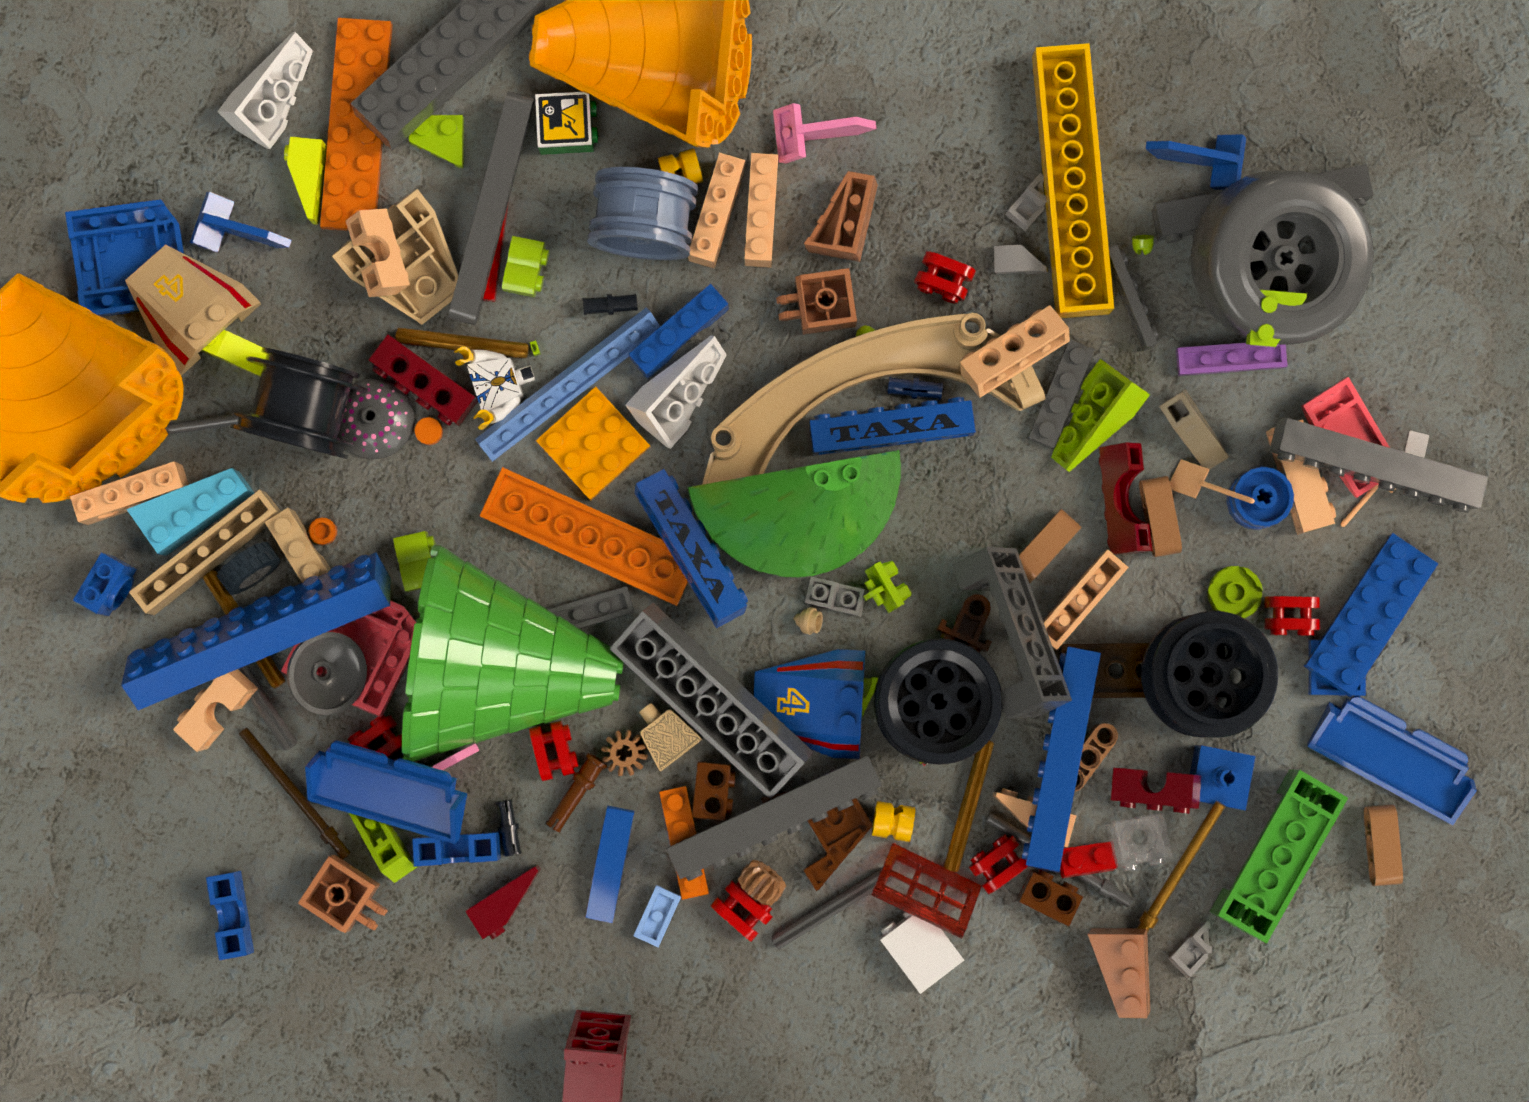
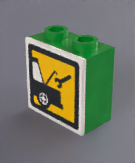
M584 92L535 94L537 140L541 155L594 152L593 143H598V129L593 127L592 117H597L596 101H591L590 94Z

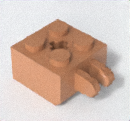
M849 268L796 276V293L776 298L777 304L781 305L798 302L799 310L784 311L778 315L781 321L800 319L803 335L856 327L857 317ZM822 297H827L828 301H833L827 307L819 302H822Z
M337 855L328 856L298 904L344 933L349 932L356 921H359L371 930H376L378 927L376 921L362 913L366 906L379 915L385 916L388 911L384 906L372 899L380 884ZM342 888L345 897L338 900L336 898L338 893L335 889Z

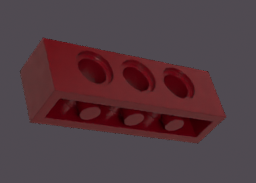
M388 334L369 359L374 365L372 370L384 379L390 376L396 381L394 386L406 395L409 391L418 397L415 401L426 410H429L431 407L439 412L437 417L449 426L455 423L460 427L478 402L476 397ZM405 361L407 363L406 370L402 373H395L394 367L396 363ZM420 377H428L429 382L424 389L416 388V381ZM441 393H450V401L447 404H438L437 398Z

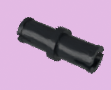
M607 294V297L583 298L584 315L599 313L614 315V312L638 311L637 295L612 296V294Z
M512 799L495 802L500 825L497 829L498 833H501L505 857L522 853L517 829L520 828L519 823L515 821Z

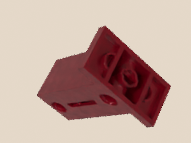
M576 1010L564 1050L566 1064L562 1102H622L631 1015Z

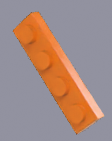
M686 786L660 791L668 836L672 846L696 834ZM704 869L701 870L703 875L690 881L686 877L680 879L677 874L682 900L709 894Z

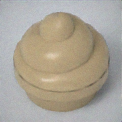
M809 607L796 614L793 619L803 633L811 635L820 631L823 615L816 608Z

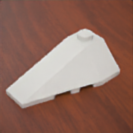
M292 32L230 94L217 112L235 130L263 147L271 149L287 126V114L290 106L295 103L296 97L294 95L298 83L303 80L313 50L296 32Z
M713 335L709 336L643 385L626 404V407L636 421L667 448L671 449L688 430L692 422L689 419L695 407H700L703 401L701 396L707 384L713 382L726 357V353L716 337Z

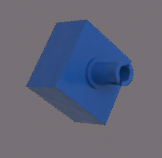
M1195 745L1190 775H1201L1200 802L1214 804L1215 801H1219L1226 807L1246 811L1255 756Z

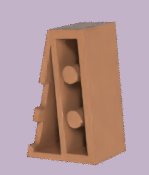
M847 172L831 198V203L825 213L820 216L817 226L804 243L808 252L860 262L878 187L875 176Z
M1092 928L1088 933V937L1118 1017L1147 1018L1150 1013L1147 929Z

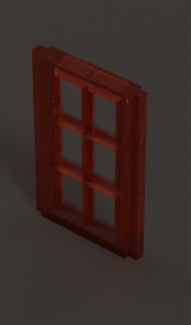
M892 843L871 895L962 939L979 896L981 885ZM895 861L916 870L913 879L892 870ZM921 873L942 883L939 892L918 883ZM889 876L909 885L906 895L886 886ZM947 885L967 895L964 904L944 895ZM915 888L936 898L932 908L912 898ZM941 901L961 910L958 920L938 911Z

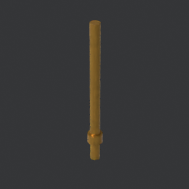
M1215 801L1149 910L1143 912L1139 919L1141 923L1137 929H1147L1148 933L1150 928L1153 929L1159 920V913L1226 807L1225 805Z

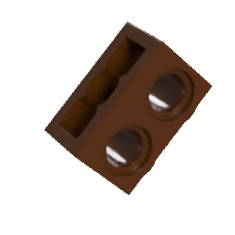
M698 762L692 817L725 821L726 815H731L733 799L728 798L729 787L734 788L736 771H730L731 765ZM719 770L723 773L724 780L720 785L710 784L708 781L710 771ZM710 797L719 799L721 803V808L716 813L707 811L705 807V802Z
M1041 869L1038 870L1037 874L1030 871L1016 900L1069 927L1083 899V896L1077 894L1079 888L1065 881L1061 886L1052 881L1053 875ZM1042 882L1045 886V893L1041 897H1034L1031 892L1032 886L1035 883ZM1067 895L1070 899V904L1066 909L1061 910L1057 907L1056 901L1059 896Z

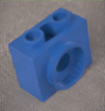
M101 552L73 601L96 614L110 616L111 612L120 607L127 598L134 582L132 577L137 569L113 555Z

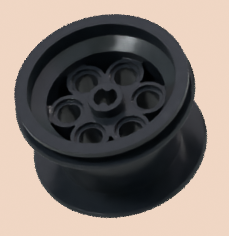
M262 347L261 351L266 354L265 359L251 356L246 357L247 361L263 366L251 413L231 412L232 416L239 419L237 425L231 424L230 428L348 459L349 455L343 454L345 446L353 448L354 445L353 443L340 440L338 433L350 391L364 394L369 392L364 387L352 384L353 378L359 379L360 374L311 358Z
M1205 611L1178 618L1164 626L1153 637L1143 657L1141 684L1144 696L1151 710L1171 729L1192 737H1228L1249 729L1265 715L1276 694L1278 666L1269 641L1255 625L1233 613ZM1192 643H1196L1200 647V654L1197 658L1189 654V646ZM1219 644L1225 645L1228 650L1225 659H1221L1217 655L1216 649ZM1178 666H1181L1186 671V677L1182 682L1178 681L1174 676V671ZM1203 668H1207L1211 673L1208 676L1209 682L1207 683L1200 679V676L1203 674ZM1234 668L1241 673V679L1237 684L1230 679V672ZM1191 691H1195L1199 695V702L1196 706H1192L1188 702V694ZM1219 692L1224 693L1227 698V702L1223 707L1218 706L1215 701L1216 695Z
M950 639L923 640L897 653L882 670L874 691L875 718L885 739L904 756L928 764L943 765L956 763L977 753L993 736L1002 712L1001 687L998 677L989 662L972 647ZM942 667L948 668L952 673V678L948 683H943L938 679L937 674ZM915 674H920L925 679V686L921 690H916L911 685V678ZM961 687H966L971 692V699L967 703L958 700L957 692ZM935 694H941L942 700L946 701L945 706L940 710L935 709V704L931 702V698ZM907 701H914L918 706V712L913 717L907 716L903 711V706ZM954 714H960L964 718V725L959 730L953 729L950 725V718ZM929 720L937 725V732L931 737L923 732V725Z

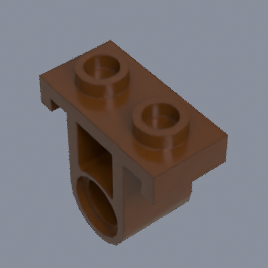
M979 594L965 599L951 629L945 626L946 620H940L936 631L941 632L940 638L961 641L979 653L981 651L988 652L992 641L987 639L984 643H981L978 639L990 614V602L986 597ZM977 601L983 606V612L980 616H974L970 613L969 605L971 602Z

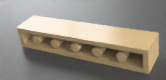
M259 489L129 593L146 614L156 615L203 578L205 574L213 570L267 527L265 521L280 513L281 510L266 492Z

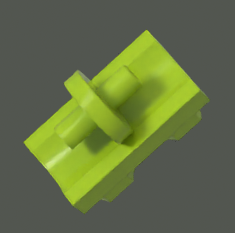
M880 561L865 570L869 581L865 582L869 593L863 596L865 601L873 597L877 606L883 604L889 614L904 605V601L911 596L912 593L905 583L897 587L892 583L890 578L898 574V569L893 561L881 563Z

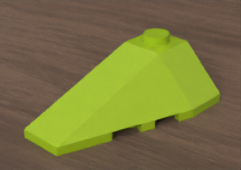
M1099 359L1085 378L1080 388L1083 390L1078 404L1074 403L1071 412L1074 414L1069 426L1063 428L1051 456L1053 460L1069 472L1131 420L1150 396V394L1102 359Z

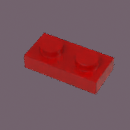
M1111 842L1064 848L1060 866L1061 877L1068 878L1114 871L1117 867Z

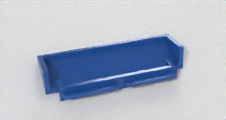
M1353 696L1351 699L1346 698L1341 708L1330 702L1328 703L1307 743V747L1447 823L1454 825L1477 791L1474 780L1465 775L1469 769L1466 753L1421 729H1416L1412 733L1405 730L1406 722L1403 719L1360 696Z
M335 740L326 752L318 751L305 766L307 799L310 802L452 844H456L460 838L467 793L455 790L457 778L451 777L446 771L401 758L392 760L383 753Z

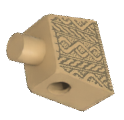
M650 703L639 712L648 724L647 727L640 731V734L660 771L664 770L703 740L700 735L671 709L661 715L653 703Z

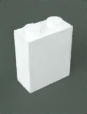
M915 904L903 913L905 918L896 924L892 921L881 930L883 935L879 939L921 994L962 963L964 959L923 905L917 907Z

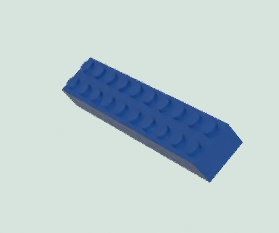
M376 552L370 555H361L354 562L347 565L335 566L323 575L311 576L299 585L285 587L279 593L270 597H261L244 608L237 607L225 616L211 618L203 625L194 629L187 628L170 639L164 638L144 650L137 649L127 657L121 686L137 710L148 707L390 606L391 577Z

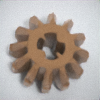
M631 730L626 731L625 739L622 738L620 731H616L617 742L611 737L606 738L612 747H602L603 752H610V756L602 758V761L604 763L613 761L608 768L610 772L618 765V776H623L625 767H627L630 776L634 775L633 764L640 770L643 768V765L637 761L638 758L648 759V755L639 754V750L646 749L647 746L646 744L636 745L642 738L640 735L635 736L631 741ZM624 745L630 747L628 751L632 750V756L627 757L623 761L620 759L622 756H618V749H623Z
M752 860L747 864L738 878L739 884H741L742 889L748 895H751L754 900H758L761 904L770 906L775 901H778L786 887L782 877L775 870L771 869L769 865H765L762 861Z

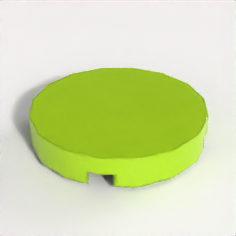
M1240 566L1225 567L1216 572L1209 582L1207 589L1208 601L1214 611L1233 613L1246 618L1254 614L1262 601V584L1257 575L1248 568Z

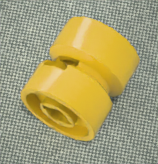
M694 148L679 152L678 157L670 154L658 158L661 171L685 177L695 184L703 182Z
M877 801L871 836L887 838L889 835H893L895 840L910 842L914 825L915 807L899 805L897 808H894L892 803Z

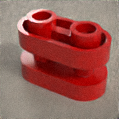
M926 251L922 263L928 269L927 272L918 271L914 283L918 285L917 289L929 295H932L933 292L943 295L942 299L952 304H957L958 301L963 302L968 290L962 286L963 281L972 282L976 270L969 265L946 256ZM938 271L952 276V282L938 277Z
M1265 597V608H1273V618H1265V630H1270V635H1287V630H1297L1298 636H1314V630H1320V619H1311V609L1320 608V597ZM1284 609H1300V618H1284Z
M383 714L382 717L375 718L370 722L372 726L364 733L359 730L347 739L349 744L371 750L369 745L383 737L386 744L379 748L377 752L385 754L387 758H390L402 749V734L396 737L392 732L397 723L391 715L385 717Z
M561 720L550 723L552 731L547 733L542 732L541 726L529 728L542 782L553 779V770L561 769L563 776L574 774V768L579 767L575 751L570 752L568 741L572 740L569 725H563ZM554 742L558 758L550 760L546 744Z
M1006 834L1002 835L992 843L993 849L986 854L982 850L970 859L972 864L968 868L973 875L978 876L983 873L987 878L981 886L988 895L1029 867L1026 866L1027 860L1022 859V855L1018 857L1014 852L1019 843L1013 835L1007 837ZM1005 857L1010 864L996 873L991 866Z
M731 881L725 888L730 896L724 902L717 897L710 906L739 933L752 942L759 934L753 927L759 920L767 925L773 918L770 914L772 908L769 905L761 904L759 901L754 900L742 889L739 881L737 883ZM738 902L750 912V915L745 920L732 910Z

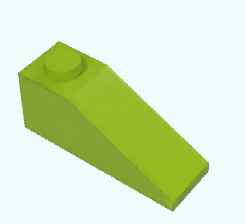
M349 813L378 868L386 877L396 883L417 868V866L414 867V860L391 825Z

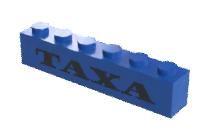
M964 397L948 399V403L938 404L937 400L922 402L921 407L911 408V404H900L894 406L895 410L884 411V407L868 409V413L857 414V411L853 410L842 412L841 417L831 418L830 414L816 415L814 420L809 421L813 456L973 436L976 431L971 400L964 401Z
M663 469L636 483L634 494L717 629L743 615L747 608L746 603H748V599L741 588L737 589L732 581L734 576L727 565L723 566L719 560L720 553L715 544L708 542L705 537L706 530L701 521L694 519L691 514L692 507L686 498L682 499L677 491L679 487L675 478L672 475L668 476Z

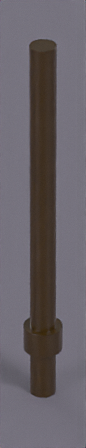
M248 728L243 729L239 733L240 737L321 833L319 837L326 845L330 844L342 860L350 855L351 852L338 838L339 833L335 828L328 826Z

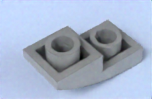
M811 577L805 603L861 617L865 603L863 596L867 594V590Z

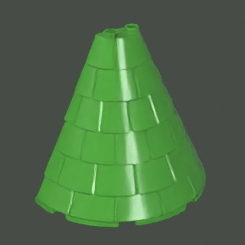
M897 450L688 487L695 513L709 532L710 538L730 557L756 571L781 577L814 576L845 565L864 552L881 533L890 518L898 495L901 478L900 452Z
M433 545L431 549V556L433 558H428L418 601L420 618H417L416 624H414L405 692L409 700L405 704L402 727V753H405L403 756L404 760L414 762L437 753L441 754L472 743L476 744L507 733L511 734L541 723L546 724L576 713L582 714L610 706L613 701H618L620 685H616L615 680L616 674H622L623 661L610 650L611 646L590 634L588 635L561 616H556L529 597H524L470 562H465L442 545Z

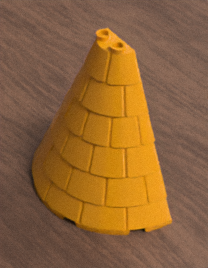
M566 0L535 15L534 24L532 25V47L529 52L530 66L557 80H562L584 93L591 94L613 107H618L630 115L646 121L669 134L675 135L695 147L707 148L711 144H720L728 137L741 114L737 104L738 100L746 98L752 58V34L747 33L745 18L751 14L749 0Z
M17 273L0 289V497L25 503L27 498H39L42 503L71 499L70 496L102 486V481L115 474L121 478L139 466L165 440L168 435L165 428L171 420H177L182 406L183 381L173 359L157 344L141 338L137 334L116 325L114 322L93 313L86 307L74 303L63 295L51 291L32 279Z

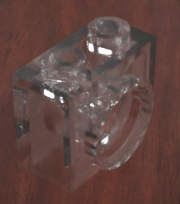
M1157 812L1105 823L1116 867H1122V871L1138 869V863L1148 861L1149 866L1166 863L1165 858L1172 857L1163 813ZM1140 829L1144 833V840L1136 845L1132 841V834L1135 830Z

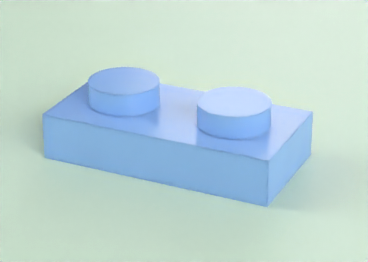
M656 885L634 933V937L659 947L681 896Z

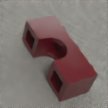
M1113 767L1111 800L1120 801L1119 807L1136 808V803L1146 804L1147 810L1163 811V806H1172L1173 812L1190 814V808L1199 809L1201 775L1167 772L1164 788L1155 793L1148 786L1147 770Z

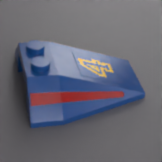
M836 649L755 671L754 697L810 749L832 758H860L865 650Z

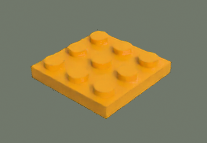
M594 387L536 440L590 501L651 447L597 387Z

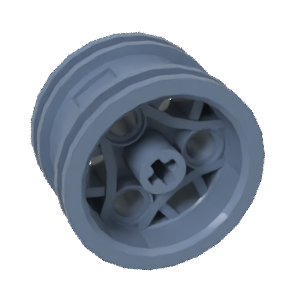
M611 167L598 170L595 173V182L597 184L593 188V194L598 200L596 216L589 221V230L591 231L587 236L589 245L608 253L647 260H679L690 255L688 244L692 241V233L687 229L689 213L696 207V198L694 197L697 195L698 185L676 174L638 167Z

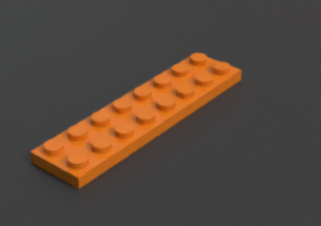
M338 18L320 221L322 229L349 231L346 224L347 219L359 210H372L378 207L383 142L354 114L351 102L389 69L393 27L391 21Z
M502 467L481 511V518L678 606L688 581L662 539Z

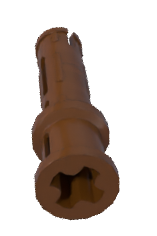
M589 752L579 772L573 774L574 782L545 823L551 828L556 820L559 819L553 830L559 833L586 791L595 787V780L601 771L608 767L601 759Z

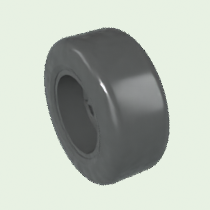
M1263 171L1241 178L1229 185L1207 207L1194 234L1191 248V271L1194 285L1202 303L1209 313L1224 327L1238 335L1247 337L1251 330L1257 332L1261 325L1269 324L1274 329V336L1272 338L1281 339L1278 345L1300 344L1315 340L1333 331L1356 309L1365 294L1372 273L1374 257L1373 240L1368 221L1358 203L1346 190L1332 180L1304 171ZM1279 221L1293 223L1294 227L1289 238L1282 239L1278 236L1277 223ZM1260 231H1263L1269 240V244L1263 251L1252 247ZM1308 234L1312 252L1301 254L1297 244ZM1261 260L1265 265L1266 271L1259 279L1254 280L1251 274L1250 263ZM1299 264L1310 266L1309 272L1302 284L1294 275V271ZM1275 276H1283L1286 283L1285 292L1306 293L1307 297L1302 305L1288 306L1278 303L1277 309L1274 312L1266 313L1261 308V301L1266 296L1260 290H1270L1273 278Z

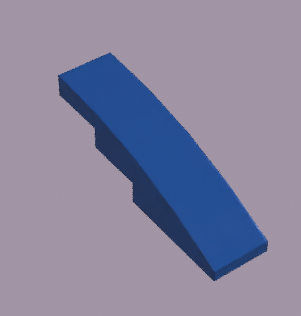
M607 806L586 918L613 923L635 812L633 810Z

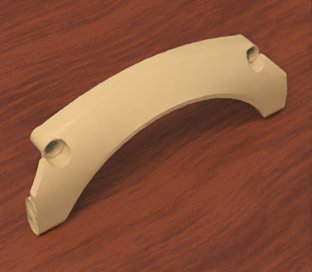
M977 313L958 314L915 320L882 328L851 338L815 354L761 388L713 430L711 441L715 451L710 454L702 485L764 474L772 456L792 428L822 402L852 386L883 377L900 375H928L968 384L961 375L960 361L968 353L978 351L989 340L998 338L1001 335L989 328L985 330V320ZM967 322H975L979 327V331L974 334L969 333L965 329V324ZM1011 348V349H1009V351H1016V350H1018V348ZM989 362V363H987V364H985V365L992 366V365H994V364H996V363H995V362ZM1032 365L989 392V394L1017 411H1022L1045 400L1044 391ZM723 432L731 436V442L725 446L719 445L716 442V437Z

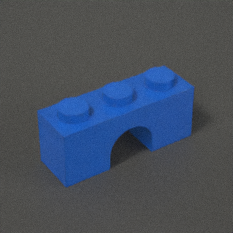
M500 833L460 834L456 844L429 836L412 839L414 867L458 862H488L501 859Z
M241 871L206 877L210 905L215 906L218 915L219 928L215 933L219 960L254 953Z

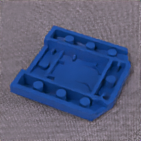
M161 199L65 212L78 285L79 305L86 307L101 317L140 312L125 280L165 244L184 254L180 225Z

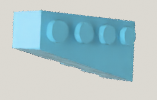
M230 468L128 508L127 511L157 554L167 556L251 497L254 491L239 471Z

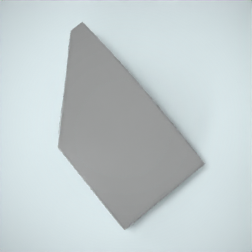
M1041 173L1005 214L1025 232L1044 211V205L1047 202L1043 190L1044 176Z
M1022 245L994 246V268L997 275L1048 273V268Z
M1204 921L1168 957L1169 961L1186 978H1190L1207 960L1208 954L1212 953V946H1209V929H1211L1208 921Z

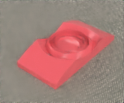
M1345 377L1301 405L1310 425L1390 448L1349 377ZM1347 474L1344 477L1339 476L1356 498L1378 485V483L1371 481L1369 484L1353 481L1354 476Z

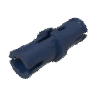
M889 377L887 394L912 396L911 399L926 397L941 400L943 382L919 381V378L915 377L913 380Z

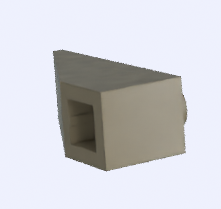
M1186 389L1159 406L1173 429L1202 467L1210 470L1229 458V455Z

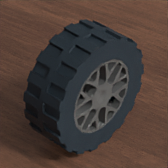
M268 542L257 543L232 558L218 572L217 577L230 595H237L264 580L277 568L281 560Z

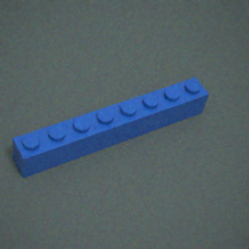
M1072 647L1067 648L1066 654L1061 653L1059 666L1063 670V677L1072 701L1051 710L1049 713L1048 723H1052L1053 726L1051 734H1045L1043 750H1047L1048 753L1046 761H1040L1037 777L1043 779L1041 789L1035 788L1032 804L1037 805L1035 816L1030 815L1027 831L1032 832L1030 843L1025 842L1022 859L1027 860L1026 866L1057 873L1060 871L1101 653Z

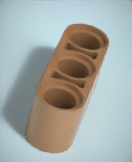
M1168 476L1140 480V496L1145 523L1150 524L1153 550L1151 553L1153 557L1181 553V537Z
M1063 509L1046 524L1019 554L1029 584L1081 529V526Z
M1106 723L1097 724L1086 735L1082 752L1090 750L1094 755V760L1090 765H1085L1080 761L1075 792L1083 788L1115 745L1118 733L1114 726ZM1101 728L1107 729L1110 733L1109 741L1104 744L1097 738V733Z
M1393 804L1366 806L1364 808V827L1370 882L1373 886L1402 884L1403 867L1396 807Z

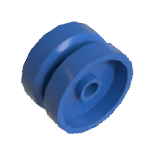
M1259 467L1251 469L1235 479L1228 489L1255 500L1251 504L1227 495L1226 503L1229 514L1236 523L1247 529L1260 530L1276 525L1288 516L1293 507L1294 492L1292 485L1284 474L1274 468ZM1258 495L1262 497L1260 502L1257 500Z

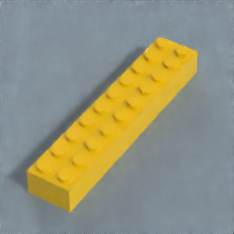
M1090 44L1036 47L1032 56L1042 173L1044 176V194L1047 200L1045 205L1055 312L1060 318L1109 315L1114 309Z

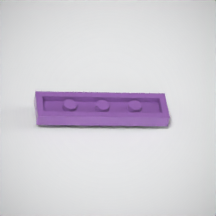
M1235 343L1180 347L1176 349L1178 376L1288 367L1286 345L1277 344L1276 347Z

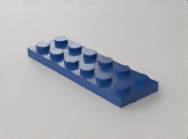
M1394 533L1390 534L1304 664V667L1348 697L1353 696L1438 563Z

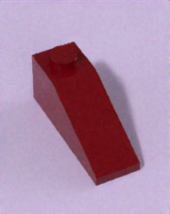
M536 865L465 911L482 939L490 936L493 940L506 931L503 926L510 922L540 872L541 868L539 865Z

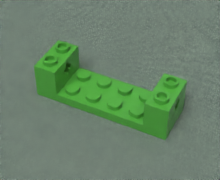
M1289 769L1276 793L1282 797L1230 890L1222 888L1209 911L1266 944L1348 800V797L1305 772L1296 769Z

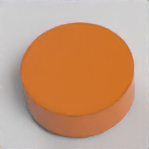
M426 417L416 424L415 435L421 443L434 445L441 440L443 428L436 419Z
M317 518L310 524L308 532L313 542L319 545H328L335 540L337 527L333 521L327 518Z

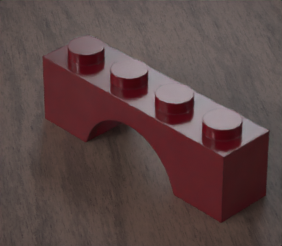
M1125 442L1099 447V465L1102 473V492L1105 502L1104 516L1107 521V544L1110 552L1114 555H1128L1153 551L1150 524L1139 520L1132 512L1129 504L1131 483L1139 473L1144 471L1141 443Z

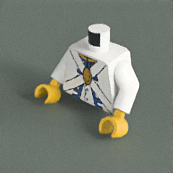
M460 347L454 351V353H461L464 359L455 361L456 365L461 366L467 362L471 363L467 364V368L481 408L473 419L480 417L484 420V423L478 426L480 430L485 429L490 423L493 424L503 420L513 409L519 406L521 399L524 398L521 385L535 380L530 365L515 370L511 358H507L504 354L488 350H470L467 347Z

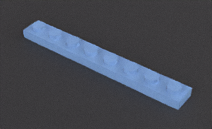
M647 308L643 309L513 409L503 420L495 423L475 439L476 442L493 462L628 358L631 351L661 326Z

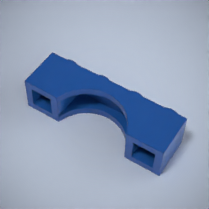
M712 284L708 285L629 353L630 360L649 379L667 364L677 350L701 330L710 327L729 310V304Z

